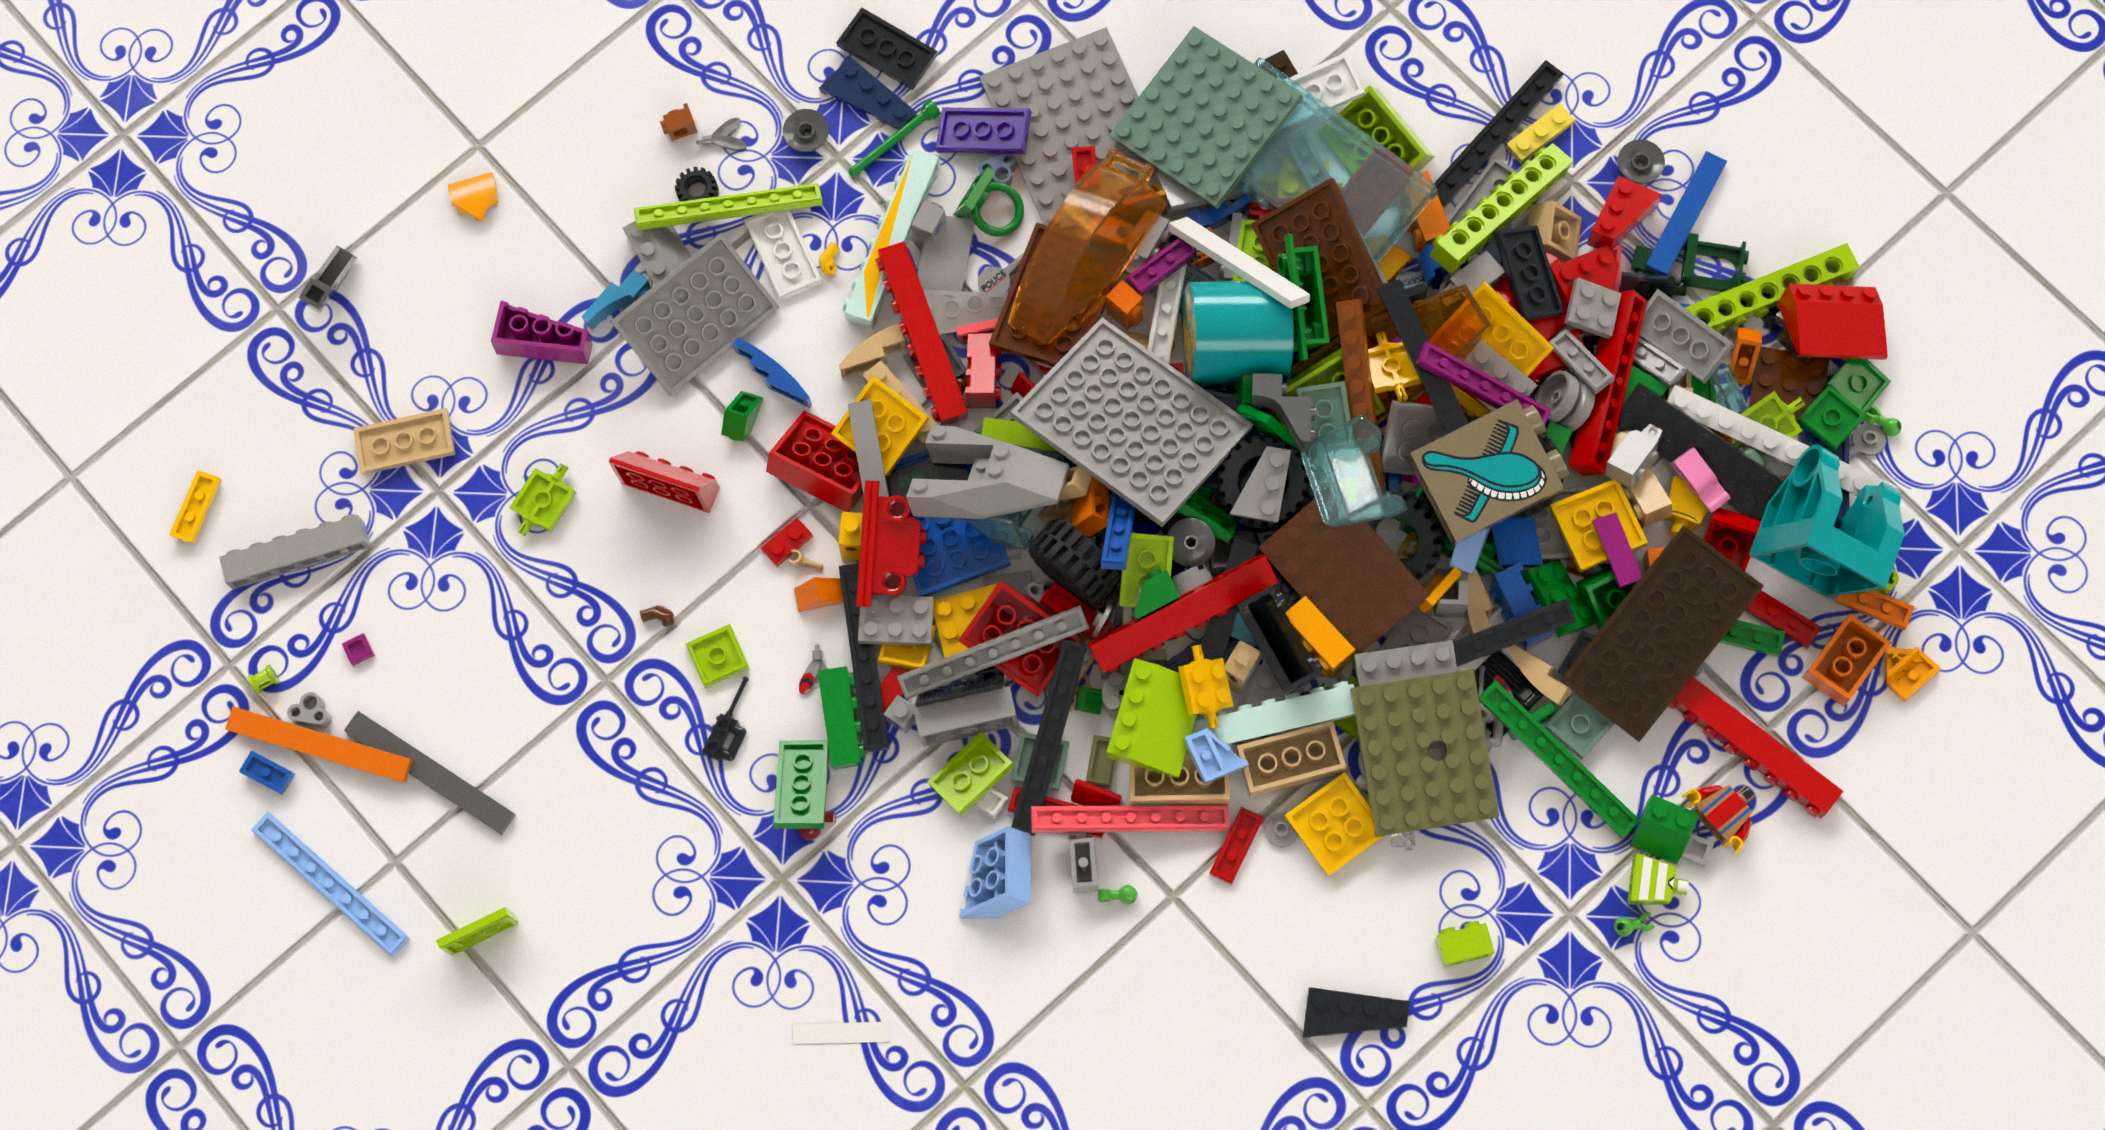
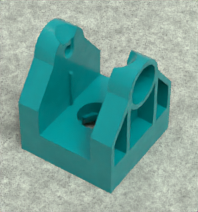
M1813 445L1802 453L1791 473L1767 503L1749 556L1826 598L1886 588L1905 535L1899 507L1901 501L1900 491L1883 481L1878 486L1865 485L1857 495L1853 505L1843 516L1842 524L1838 529L1835 528L1834 523L1843 501L1838 474L1840 460L1838 456L1820 445Z

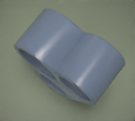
M1000 154L980 163L978 168L979 174L989 167L995 171L990 181L1011 185L1013 181L1012 172L1017 168L1016 156L1014 154ZM1006 173L1008 177L1004 180H999L996 178V175Z

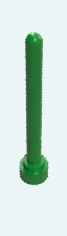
M928 100L923 104L920 114L851 167L849 175L852 177L856 176L924 121L934 120L940 116L941 112L932 100Z

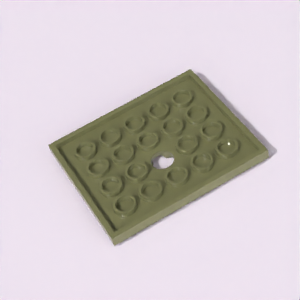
M1474 669L1350 689L1375 837L1499 817ZM1433 741H1440L1446 747V756L1442 760L1436 761L1428 755V746Z

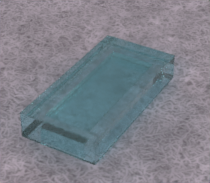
M1730 364L1716 369L1710 377V381L1721 406L1736 413L1748 409Z

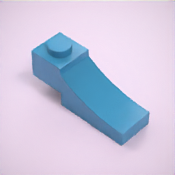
M633 270L619 287L611 282L581 317L585 324L594 330L606 317L632 304L652 287L648 279Z

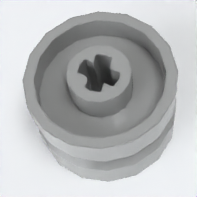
M1560 370L1552 373L1539 387L1534 400L1551 409L1547 419L1548 423L1551 421L1575 431L1589 417L1594 406L1595 394L1582 381L1577 380L1576 377L1568 372Z

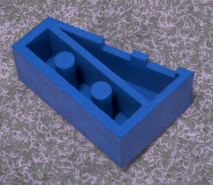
M1521 562L1495 574L1490 585L1489 595L1495 604L1498 603L1501 607V616L1504 622L1542 608V605L1536 602L1531 593L1534 590L1531 583L1526 584L1520 573V570L1524 569ZM1554 630L1518 645H1522L1527 650L1551 638Z

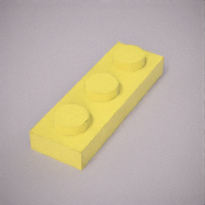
M1558 104L1506 144V148L1521 164L1572 126L1575 119L1561 104Z

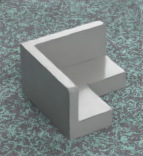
M1437 568L1435 576L1441 573L1446 577L1453 569ZM1460 570L1462 572L1461 576L1434 604L1435 615L1438 617L1464 618L1468 607L1469 595L1467 572Z

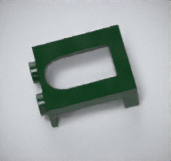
M1689 233L1684 248L1681 282H1685L1687 287L1725 292L1745 284L1746 273L1743 272V265H1747L1749 251L1745 250V241L1742 242L1740 247L1698 241L1699 234ZM1696 255L1729 260L1735 266V275L1727 280L1693 275Z

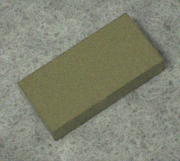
M1093 736L1085 782L1110 788L1115 761L1107 758L1110 737Z

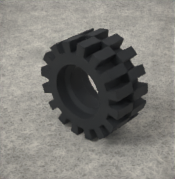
M693 167L694 171H690L689 168L685 169L687 174L681 172L679 174L681 179H676L675 191L680 202L719 196V188L715 177L712 176L709 170L706 172L703 167L698 170V167ZM694 183H702L706 189L702 195L694 197L688 193L689 187Z

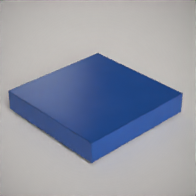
M1508 518L1492 526L1500 567H1511L1521 562L1523 567H1539L1543 565L1534 518Z

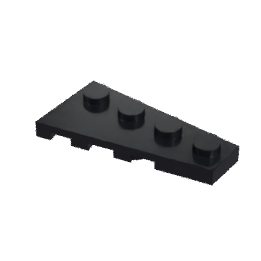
M1309 987L1302 1038L1406 1028L1410 1001Z

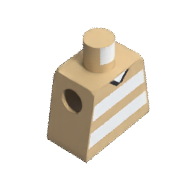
M1241 640L1225 663L1229 688L1238 695L1241 694L1263 658L1262 652ZM1229 675L1234 677L1237 681L1231 679Z

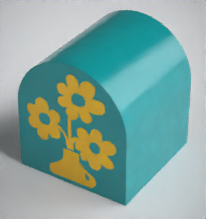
M1248 281L1188 282L1182 293L1185 376L1201 388L1234 386L1233 383L1242 374L1253 375V373L1282 374L1283 383L1289 376L1292 365L1293 309L1288 308Z

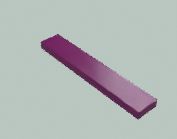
M1426 341L1423 344L1416 365L1496 409L1518 399L1523 409L1533 405L1540 414L1544 425L1546 424L1551 409Z

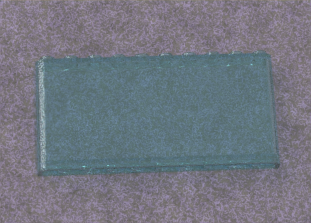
M1258 57L1253 64L1302 94L1303 99L1238 182L1239 190L1248 197L1250 195L1254 196L1257 199L1256 202L1265 210L1270 208L1274 211L1329 178H1334L1374 265L1378 264L1438 194L1437 187L1412 166L1270 63Z

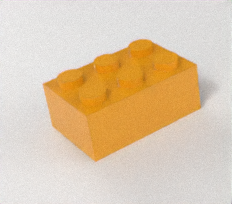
M1306 596L1286 612L1308 654L1311 657L1317 656L1323 667L1321 669V676H1327L1331 680L1352 662L1351 658L1355 653V648Z

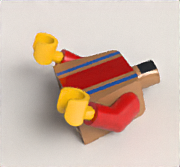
M1720 785L1706 786L1696 790L1690 789L1682 795V798L1687 797L1690 799L1691 803L1688 807H1693L1691 811L1699 814L1698 819L1724 848L1727 846L1733 847L1735 850L1733 855H1736L1743 848V843L1748 838L1752 824L1749 816L1753 811L1747 803L1755 797L1754 792L1745 785L1738 792H1735L1729 785L1724 788Z

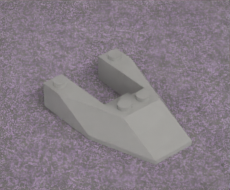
M931 426L925 444L932 463L973 464L968 480L912 479L906 498L913 516L985 519L1058 504L1069 470V464L955 426Z

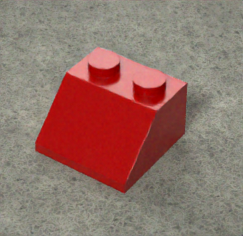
M1719 507L1710 517L1703 540L1745 571L1751 558L1749 554L1761 521Z

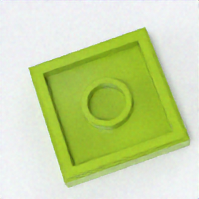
M730 624L686 643L705 688L749 669Z

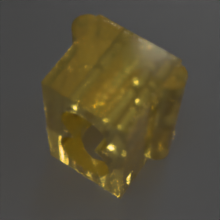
M1414 532L1409 533L1397 554L1404 559L1412 556L1418 548V535ZM1415 541L1417 544L1413 546V552H1406L1405 549L1410 547V542Z

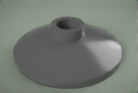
M801 109L793 112L783 125V136L786 143L792 149L799 152H811L820 148L827 140L829 134V126L825 117L812 109ZM808 131L811 133L809 136H803L804 132Z
M1633 140L1624 145L1620 150L1617 164L1621 174L1626 179L1638 184H1646L1656 180L1661 175L1665 166V158L1661 149L1653 142ZM1636 163H1642L1644 167H1638Z
M1196 518L1182 519L1171 527L1167 535L1174 536L1172 559L1180 565L1187 567L1199 566L1205 563L1213 554L1215 548L1214 533L1202 520ZM1190 537L1196 541L1193 547H1189L1186 544V540Z

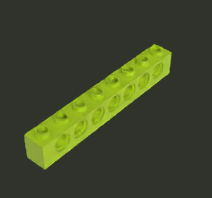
M1553 143L1546 149L1542 147L1535 154L1532 161L1527 160L1521 166L1518 173L1513 172L1506 179L1503 186L1501 184L1496 186L1489 198L1483 197L1474 211L1472 209L1468 210L1460 223L1454 222L1447 230L1446 235L1440 234L1432 243L1434 248L1430 256L1452 274L1494 237L1493 233L1503 230L1567 174L1573 160Z
M1845 243L1687 306L1685 309L1696 317L1705 319L1707 325L1718 333H1722L1728 326L1733 324L1735 327L1746 323L1748 318L1753 316L1760 318L1770 312L1769 309L1776 306L1779 309L1777 303L1785 291L1783 284L1833 285L1838 282L1845 284L1855 278L1854 275L1860 266L1848 243ZM1826 267L1832 268L1835 273L1828 272ZM1805 275L1810 276L1814 282L1806 280ZM1762 293H1768L1771 299L1763 297ZM1740 301L1747 302L1750 307L1742 306ZM1719 309L1726 310L1728 316L1721 315Z

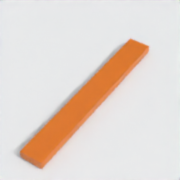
M233 706L225 730L404 783L407 781L413 759Z

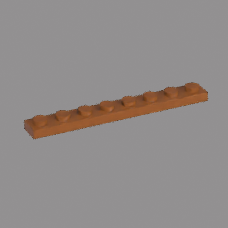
M1362 299L1336 302L1347 399L1359 478H1357L1359 496L1380 494L1385 492Z

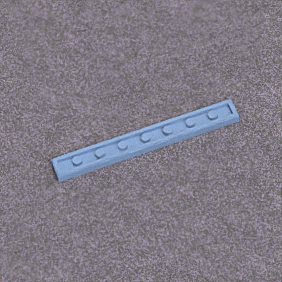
M267 812L251 829L392 957L410 939L271 813Z

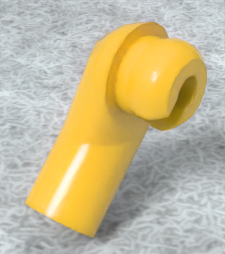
M833 242L827 246L819 257L821 271L827 276H831L837 271L833 258L840 248Z

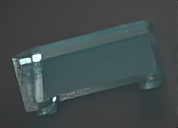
M1359 415L1316 438L1315 443H1310L1309 452L1301 453L1322 519L1329 527L1335 528L1392 517L1408 510L1404 499L1399 495H1392L1391 493L1382 495L1368 455L1380 448L1382 436L1379 428L1363 415Z

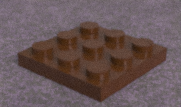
M1761 346L1752 376L1748 408L1773 391L1787 405L1801 397L1803 401L1800 403L1804 402L1806 406L1794 412L1797 422V419L1826 388L1824 385L1827 382L1830 358L1798 357L1797 352Z

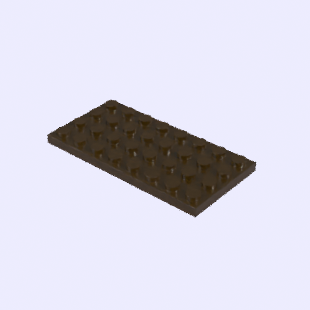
M1683 525L1560 679V682L1569 687L1574 693L1636 741L1640 742L1764 585Z

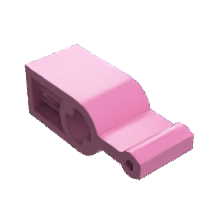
M1694 447L1688 449L1670 463L1691 492L1701 500L1709 513H1713L1731 499L1729 494L1719 484L1713 471Z

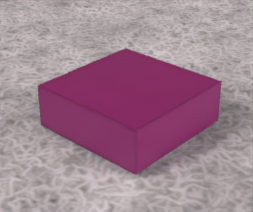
M364 633L342 643L352 666L375 656Z

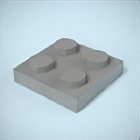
M1577 278L1573 283L1565 324L1609 339L1613 334L1621 293Z

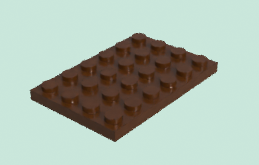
M1329 178L1251 223L1272 271L1277 274L1278 254L1286 253L1284 240L1286 234L1292 233L1294 248L1318 246L1330 341L1340 336L1336 302L1362 299L1365 322L1386 311L1377 292V289L1384 285L1334 178ZM1321 344V345L1317 346L1316 348H1311V349H1308V350H1309V351H1313V350L1319 348L1320 346H1322V345H1324V344Z
M1036 222L989 341V347L1054 367L1100 320L1106 305V295L1113 287L1125 255V248Z
M1334 483L1258 547L1301 598L1306 596L1355 648L1354 654L1363 653L1430 596Z

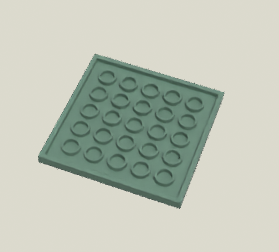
M1193 26L1109 136L1112 140L1218 209L1296 109L1303 96Z

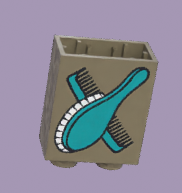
M1518 399L1410 453L1408 461L1452 546L1558 494L1564 488L1560 480L1567 477L1569 471L1557 449L1546 453L1537 436L1546 432V428L1540 414L1533 405L1523 409Z

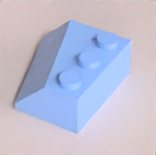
M1008 826L975 841L969 868L972 878L970 886L965 887L964 896L967 897L965 909H960L959 918H999L1031 904V834Z

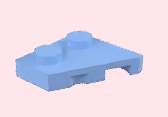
M1207 728L1183 739L1204 784L1239 771L1249 765L1247 760L1238 757L1231 751V747L1225 742L1219 741L1217 736Z

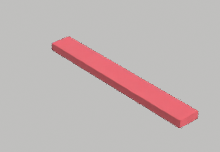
M1228 805L1031 806L1030 809L1032 833L1229 831L1230 829Z

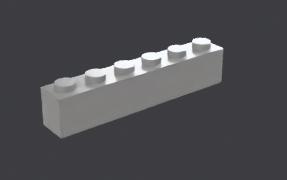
M346 515L342 517V520L323 522L319 524V527L313 529H300L295 532L296 534L290 536H277L270 542L254 543L247 549L230 550L226 555L219 557L225 583L230 588L236 589L371 548L365 522L359 515Z

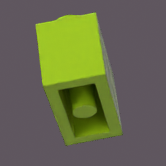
M1473 921L1464 924V929L1455 931L1454 927L1440 930V935H1437L1435 940L1443 968L1490 957L1495 953L1486 923L1479 924V921Z

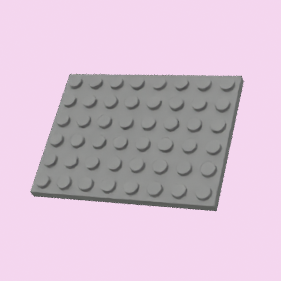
M1107 27L979 76L992 108H1030L1032 111L1025 154L1014 155L1016 156L1017 166L1044 225L1066 231L1095 219L1098 210L1107 214L1114 212L1112 194L1158 184L1155 176L1159 170L1112 140L1109 136L1137 100L1138 95ZM1095 145L1099 192L1076 194L1071 148Z
M1103 317L1010 411V417L1161 527L1169 521L1223 460L1227 458L1229 452L1233 448L1235 449L1239 445L1238 443L1253 429L1251 422Z

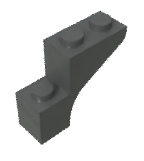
M337 245L317 274L310 278L298 297L299 301L321 313L329 298L333 297L358 257Z
M1253 373L1252 406L1264 407L1278 414L1298 449L1302 452H1309L1310 443H1315V429L1311 428V421H1315L1316 407L1311 406V397L1286 396L1287 384H1282V374Z

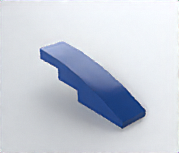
M1245 194L1228 207L1223 202L1218 209L1211 207L1204 213L1197 206L1182 218L1188 217L1204 228L1210 227L1214 230L1227 224L1228 220L1232 221L1233 212L1244 214L1250 210L1249 203L1252 200ZM1171 233L1168 242H1163V245L1172 243L1179 237Z
M737 337L733 344L736 353L750 359L749 364L752 371L767 378L765 381L768 389L808 408L811 407L810 397L794 377L763 351Z

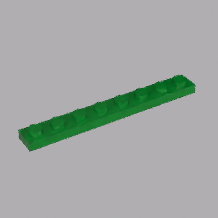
M1493 681L1479 696V702L1620 838H1624L1640 821L1634 813L1497 681Z

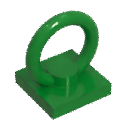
M987 167L975 177L953 215L963 218L970 212L973 222L982 232L990 236L1002 237L1013 233L1020 226L1024 216V205L1021 196L1012 186L1003 182H990L995 171ZM991 191H1000L1007 194L1014 203V218L1004 227L990 226L980 215L979 209L983 206Z

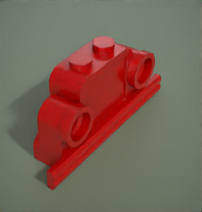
M865 480L856 607L871 608L873 594L900 595L906 589V578L916 577L920 569L925 567V553H922V543L926 544L927 529H923L922 524L917 519L910 517L912 512L906 498L900 495L891 497L879 496L880 481Z

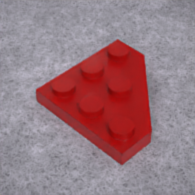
M1609 244L1551 268L1558 293L1567 310L1574 280L1581 278L1613 290L1619 263ZM1578 329V331H1579L1580 334L1587 332V331Z

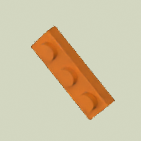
M1876 590L1836 596L1834 601L1837 604L1901 630L1907 628L1915 607Z

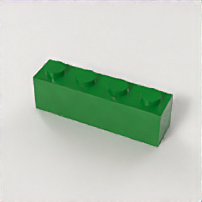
M847 666L818 670L831 767L833 770L863 766L862 759L866 758L863 744L859 743L858 735L862 734L860 720H856L855 711L858 710L857 696L852 695L851 687H855L853 672L849 673Z

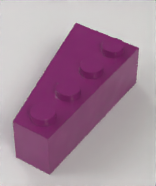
M500 301L491 343L497 355L579 364L589 363L593 343L588 330L562 321L556 322L549 319L548 316L537 315L528 312L525 308H517L509 305L508 302Z

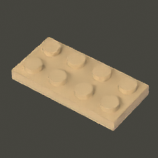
M446 408L353 428L362 475L456 455L449 412Z

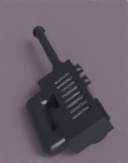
M746 676L742 678L743 681L729 710L726 711L725 715L720 713L716 717L717 722L715 725L713 724V730L702 750L703 755L719 762L722 759L727 761L735 759L747 733L745 728L739 726V721L732 718L736 704L747 681L749 682V678ZM729 733L735 734L729 749H725L723 745Z

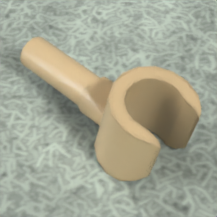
M791 550L794 555L799 556L795 561L788 559L794 567L808 565L822 570L823 564L804 558L798 550Z

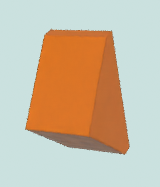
M814 577L794 588L798 612L844 603L841 580L839 578Z

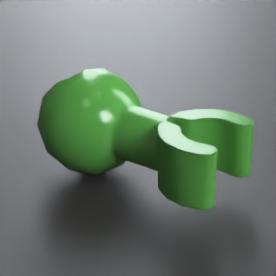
M1871 405L1863 421L1869 424L1877 423L1882 426L1883 432L1888 436H1896L1901 432L1902 425L1897 418L1887 419L1881 415L1880 410L1876 406Z
M1124 885L1120 890H1098L1099 902L1120 900L1124 904H1132L1138 897V892L1131 885Z
M1646 912L1634 920H1630L1627 917L1618 918L1614 923V930L1619 936L1627 937L1633 930L1641 929L1648 932L1654 929L1655 926H1647L1641 923L1644 918L1651 916L1650 912Z

